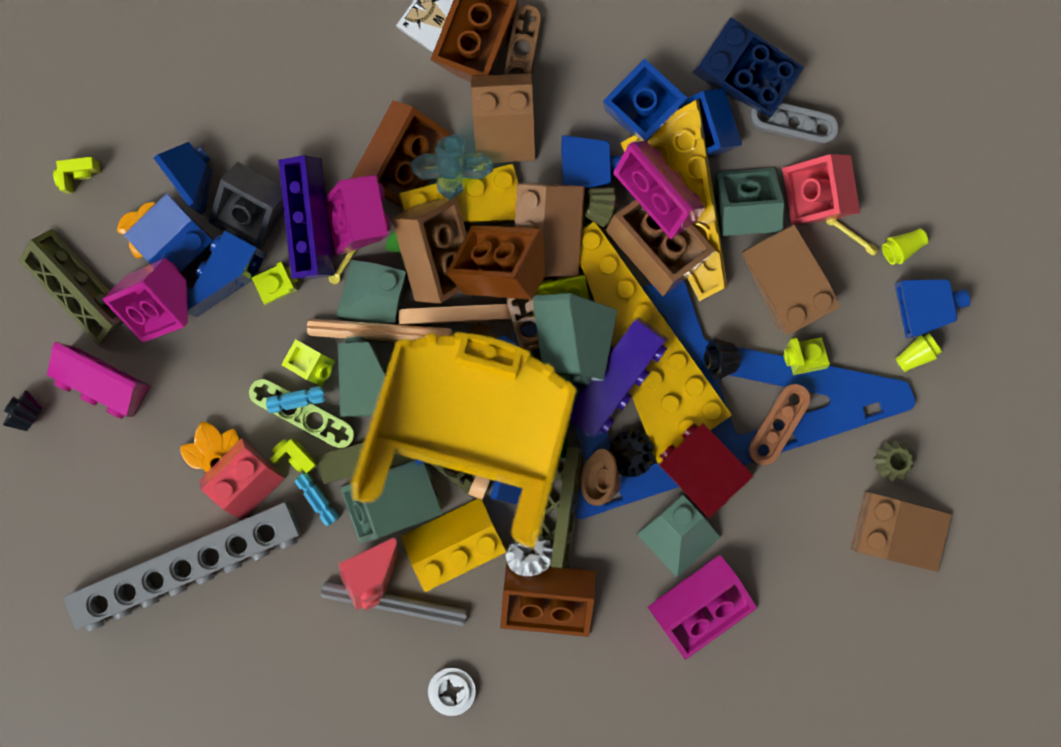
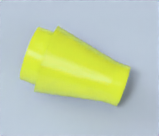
M919 228L912 232L887 238L886 243L882 244L884 257L892 265L897 263L903 264L920 248L928 244L927 234L923 229Z
M927 333L924 336L919 335L895 360L905 373L910 369L936 360V356L942 353L933 337Z

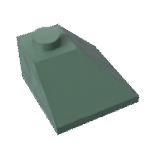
M351 259L336 317L355 322L396 324L398 310H400L408 280L407 272L376 263Z
M678 494L637 533L677 578L720 538L707 520L682 494Z

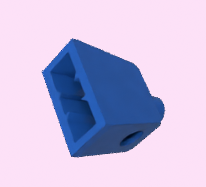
M561 136L562 182L564 185L585 186V192L589 188L610 185L611 174L623 155L610 156V144L608 141Z
M905 280L895 284L906 339L957 321L956 309L970 306V296L967 289L952 292L949 280Z

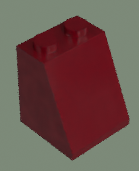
M694 423L681 435L685 440L678 447L671 444L660 455L663 461L658 465L710 518L754 476L704 423L699 427Z

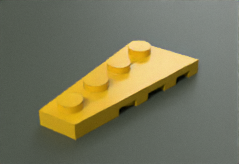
M513 164L402 192L399 193V199L404 212L413 206L457 196L464 223L515 221L518 180Z

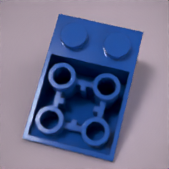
M224 231L222 236L218 235L211 245L210 251H212L209 260L202 262L196 272L198 279L193 289L188 288L186 290L187 313L198 317L251 282L266 254L227 231Z

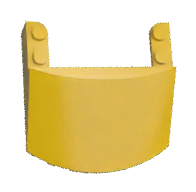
M436 333L426 334V337L412 340L406 338L396 341L352 480V499L361 502L377 500L383 492L394 454L523 488L512 526V535L519 544L534 548L576 389L569 381L566 382L555 372V368L548 363L545 365L530 356V352L495 338L467 333H455V336H436Z

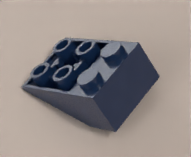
M730 17L723 24L692 73L715 89H725L728 96L772 117L804 67Z

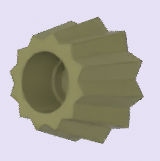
M611 185L589 188L584 196L583 215L600 226L605 227L618 209L615 188Z
M895 440L892 443L885 442L883 447L877 448L878 454L873 459L877 463L875 470L881 472L882 478H889L893 482L896 479L903 480L905 475L912 474L911 467L915 464L912 459L914 452L908 450L907 444H900Z

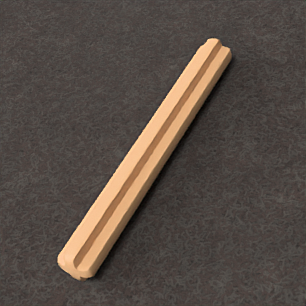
M309 319L307 323L308 335L318 337H364L367 340L396 342L406 338L408 340L426 337V334L436 333V336H453V331L450 328Z

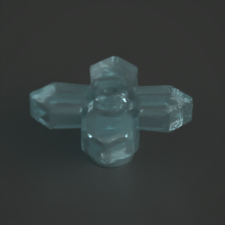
M452 134L439 140L435 148V154L420 155L411 161L412 172L422 180L438 178V192L448 200H451L463 192L462 178H484L493 172V162L483 153L466 154V141L457 134Z

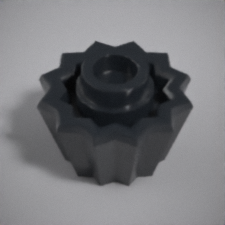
M716 338L709 340L703 357L704 365L708 369V375H711L712 379L716 380L737 372L741 361L738 347L734 343Z
M25 390L19 399L13 396L5 407L4 412L8 415L3 425L28 431L41 412L42 407Z

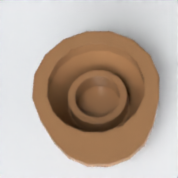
M606 449L596 450L586 461L580 477L581 491L585 500L593 506H600L610 502L621 490L622 476L610 451Z

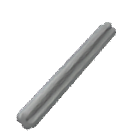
M328 581L323 583L321 597L353 604L343 584ZM385 593L384 598L380 599V603L374 607L376 609L460 626L465 625L467 618L466 609Z

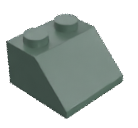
M775 168L716 172L718 212L723 236L755 233L767 234L782 230L784 200Z

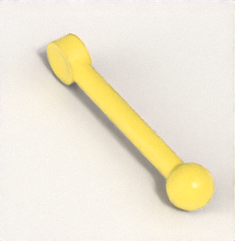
M837 219L826 220L828 225L836 226L862 245L869 254L875 255L878 252V248L874 244L863 240L837 221Z
M356 250L347 253L336 270L335 276L329 277V281L332 284H338L341 281L340 275Z

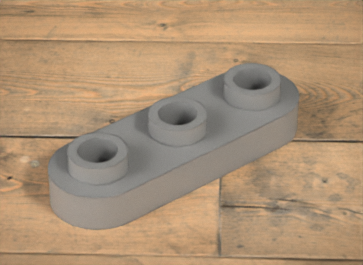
M781 103L773 116L769 117L768 121L761 120L759 117L760 112L752 108L750 112V121L756 129L802 141L824 145L831 142L838 133V123L833 116L806 108ZM789 119H795L798 122V126L796 128L790 127L788 125ZM817 126H824L826 134L820 135L817 132Z

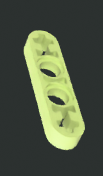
M265 379L253 382L249 389L251 401L267 410V398H262L261 401L258 399L260 395L256 392L258 387L264 388L265 385L269 386L267 391L274 396L278 395V391L282 392V394L291 393ZM309 403L308 406L297 408V411L292 415H286L283 411L273 413L337 448H346L355 439V430L349 423L312 403ZM313 412H318L323 417L324 422L319 429H311L307 424V418ZM330 419L335 421L331 427L341 430L343 427L347 428L346 434L349 436L347 441L341 440L338 443L336 441L337 436L330 431L327 432V437L322 435L328 428Z

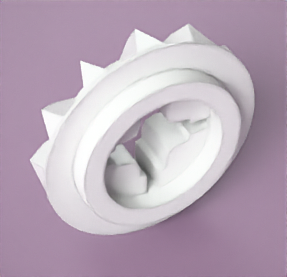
M541 534L538 535L534 548L521 545L516 541L514 544H509L508 553L505 554L507 564L513 572L522 576L540 574L551 565L553 547L550 540H545ZM534 549L535 555L530 554L528 557H525L524 552H530Z
M457 667L444 668L432 677L428 686V698L431 705L439 713L447 716H456L464 713L471 707L475 699L476 689L474 681L468 672ZM448 679L454 687L464 686L456 694L457 703H455L450 695L440 696V694L447 690Z

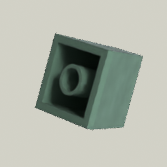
M573 294L535 295L533 307L542 363L545 365L548 363L554 367L555 372L571 384L575 382L590 385L591 381H604L617 309Z
M346 337V343H338L340 416H373L387 370L375 346L367 342V339H364V337Z
M412 461L389 469L383 492L373 502H361L352 499V483L340 488L359 543L381 538L442 515L440 509L442 507L441 499L438 493L433 490L430 481L432 475L427 464L422 463L418 465L416 461Z

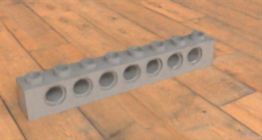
M284 502L62 598L76 631L86 627L87 632L104 626L103 619L113 615L115 620L132 614L131 607L141 603L142 607L146 608L160 602L158 596L163 593L169 592L172 597L188 590L186 584L196 580L198 585L214 579L213 572L224 568L225 572L228 573L242 567L241 560L251 556L253 561L270 555L268 549L279 544L282 550L298 543L296 537L303 533L290 502ZM265 524L270 525L274 529L275 535L271 541H266L261 536V528ZM237 536L246 540L247 548L243 553L236 551L233 546L234 539ZM209 548L215 549L219 554V560L216 564H211L206 559V552ZM182 560H186L191 565L189 576H184L179 571V563ZM154 572H158L163 576L164 582L161 588L152 584L151 577ZM126 584H131L135 588L136 595L134 599H129L125 596L124 587ZM99 596L107 599L108 607L106 611H102L97 607L96 601Z

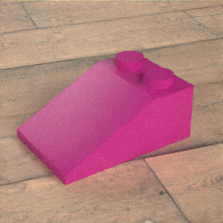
M376 175L340 180L326 196L329 227L335 256H340L382 241L388 236L387 231H390V219L388 214L383 212L384 189L381 183L378 184Z

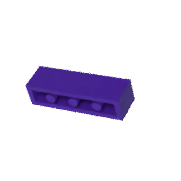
M302 155L280 159L278 162L291 279L309 280L335 276L322 158Z
M640 317L636 318L608 356L604 381H591L590 385L586 386L573 404L569 419L593 437L598 435L599 432L605 435L615 421L611 417L617 408L623 410L633 397L629 394V391L635 384L640 387L650 374L646 369L652 360L658 362L668 348L664 344L668 338Z

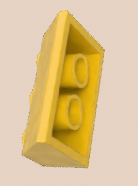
M479 498L401 536L411 565L424 592L507 552L483 500Z

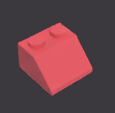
M829 154L782 168L791 225L823 222L860 214L851 155Z
M241 438L199 482L201 490L220 508L244 520L285 478Z
M395 538L339 563L341 580L356 611L361 608L364 610L374 608L380 603V599L384 598L398 559Z

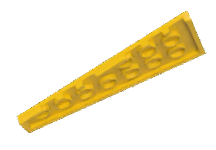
M592 222L582 229L580 267L585 275L594 302L617 309L611 340L612 349L616 347L638 317L668 338L664 344L668 348L658 362L652 360L646 369L650 374L639 387L635 384L630 390L645 434L651 439L655 449L656 461L660 464L663 461L660 455L671 444L678 447L685 440L681 435L692 424L695 423L699 427L704 423L709 430H712L732 414L598 225Z

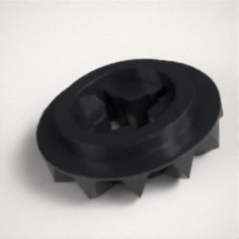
M629 429L619 432L610 441L609 451L615 458L620 475L638 477L646 473L652 466L655 458V449L651 439L645 433ZM630 444H632V449L642 452V454L633 456L631 462H629L628 457L620 455V452L629 449Z

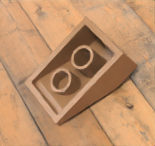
M531 73L471 76L476 164L535 161Z
M794 224L741 252L778 330L790 335L840 308L829 281Z
M864 492L850 550L938 572L952 514Z

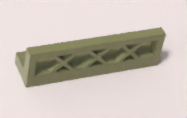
M53 229L30 240L19 262L98 346L105 343L113 329L124 323L102 300L110 290ZM33 254L40 260L41 267L31 259ZM53 276L60 281L61 289L54 283ZM73 298L80 303L81 310L74 305ZM93 319L104 328L102 332L94 326Z
M567 446L564 470L559 472L557 468L555 469L557 476L553 478L552 484L559 479L562 482L560 500L556 502L549 492L538 534L544 537L545 529L548 535L544 539L549 540L551 538L554 542L551 567H569L585 449ZM548 501H550L552 504V506H550L549 508ZM556 509L558 512L556 529L551 531L545 523L546 515Z

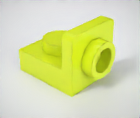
M93 157L56 161L57 169L53 171V178L56 187H59L60 191L66 194L73 193L72 176L75 180L90 179L92 174L101 173L100 162Z
M282 261L276 263L277 266L252 277L264 305L297 291L295 283L299 280L291 279L290 266L287 267Z
M797 337L791 338L784 349L785 363L787 366H791L793 375L827 369L830 365L822 337L800 342Z
M295 339L281 365L302 378L322 386L331 375L335 360Z
M283 439L272 449L274 455L269 459L273 464H276L289 454V463L300 473L303 470L305 473H311L318 466V462L296 439H290L289 441Z

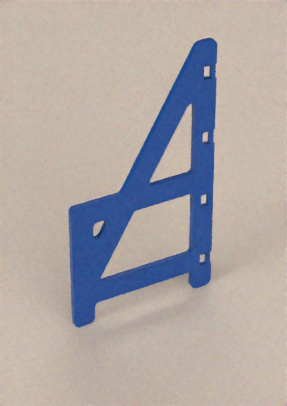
M685 281L664 297L652 284L642 287L659 313L665 316L671 330L727 407L719 380H713L712 376L708 375V369L704 365L703 357L709 341L703 337ZM535 323L521 327L522 332L527 336H533L537 333ZM514 333L515 343L519 347L516 333ZM738 347L741 360L739 363L740 367L737 372L728 375L782 387L798 384L805 387L808 392L825 395L829 398V404L826 407L805 413L793 431V436L796 440L786 443L781 453L909 411L915 405L911 387L905 381L833 366L823 370L793 375L791 366H787L784 356ZM534 349L530 353L534 355L540 353V350ZM572 382L576 389L573 404L587 385ZM878 402L882 412L865 417L863 407ZM731 417L710 430L743 465L753 463L748 454V447L757 430L739 435L734 429ZM573 422L581 448L585 449L584 457L586 461L598 449L609 451L610 438L608 432L605 435L599 432L598 435L593 437ZM783 422L773 424L774 429L777 431L781 430ZM766 445L759 446V455L765 456L768 453ZM658 463L652 464L646 473L638 477L621 475V490L619 492L622 498L600 506L589 504L583 497L581 488H579L575 518L584 519L678 488L679 486Z

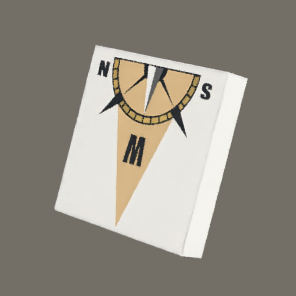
M414 0L396 27L433 53L453 0Z

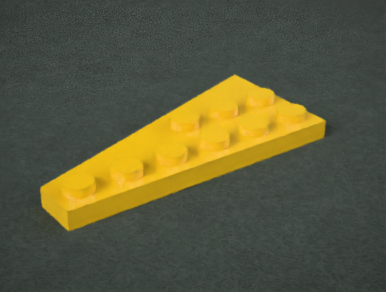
M695 100L677 110L647 142L652 148L660 152L667 165L680 175L682 182L692 193H695L700 198L705 207V210L693 225L716 251L688 277L698 300L702 301L727 288L728 285L700 102ZM633 135L620 144L625 152L630 143L643 140Z

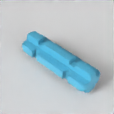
M318 386L309 388L310 391L304 389L282 394V397H268L266 399L267 410L269 413L281 412L282 409L290 410L308 406L311 402L313 404L322 403L325 401L324 390Z
M304 472L294 480L300 490L303 489V495L314 511L320 513L321 516L319 518L324 525L329 526L339 518L335 509L330 508V502L318 485L313 484L314 480L309 473Z

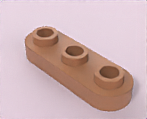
M793 384L782 389L749 444L748 454L754 463L770 465L777 460L810 404V394L805 387ZM791 394H795L798 397L796 405L789 403L788 398ZM776 419H780L783 422V428L779 431L773 427ZM760 445H766L768 448V453L765 456H761L758 453Z

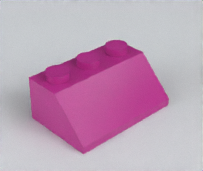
M633 141L628 145L613 174L672 240L695 223L705 210V207L700 198L695 193H692L682 182L680 175L667 165L660 152L652 148L647 141Z
M166 258L124 276L102 299L142 343L183 328L188 324L186 280L180 274L177 266Z
M54 342L52 346L47 376L55 379V386L68 392L73 388L82 393L80 396L82 400L95 406L100 402L108 407L106 412L117 418L123 419L124 415L127 417L135 416L150 385L73 345Z
M719 555L712 561L707 562L690 577L682 580L680 584L669 592L657 598L655 602L648 606V609L686 660L752 613L757 607L738 576L723 557Z

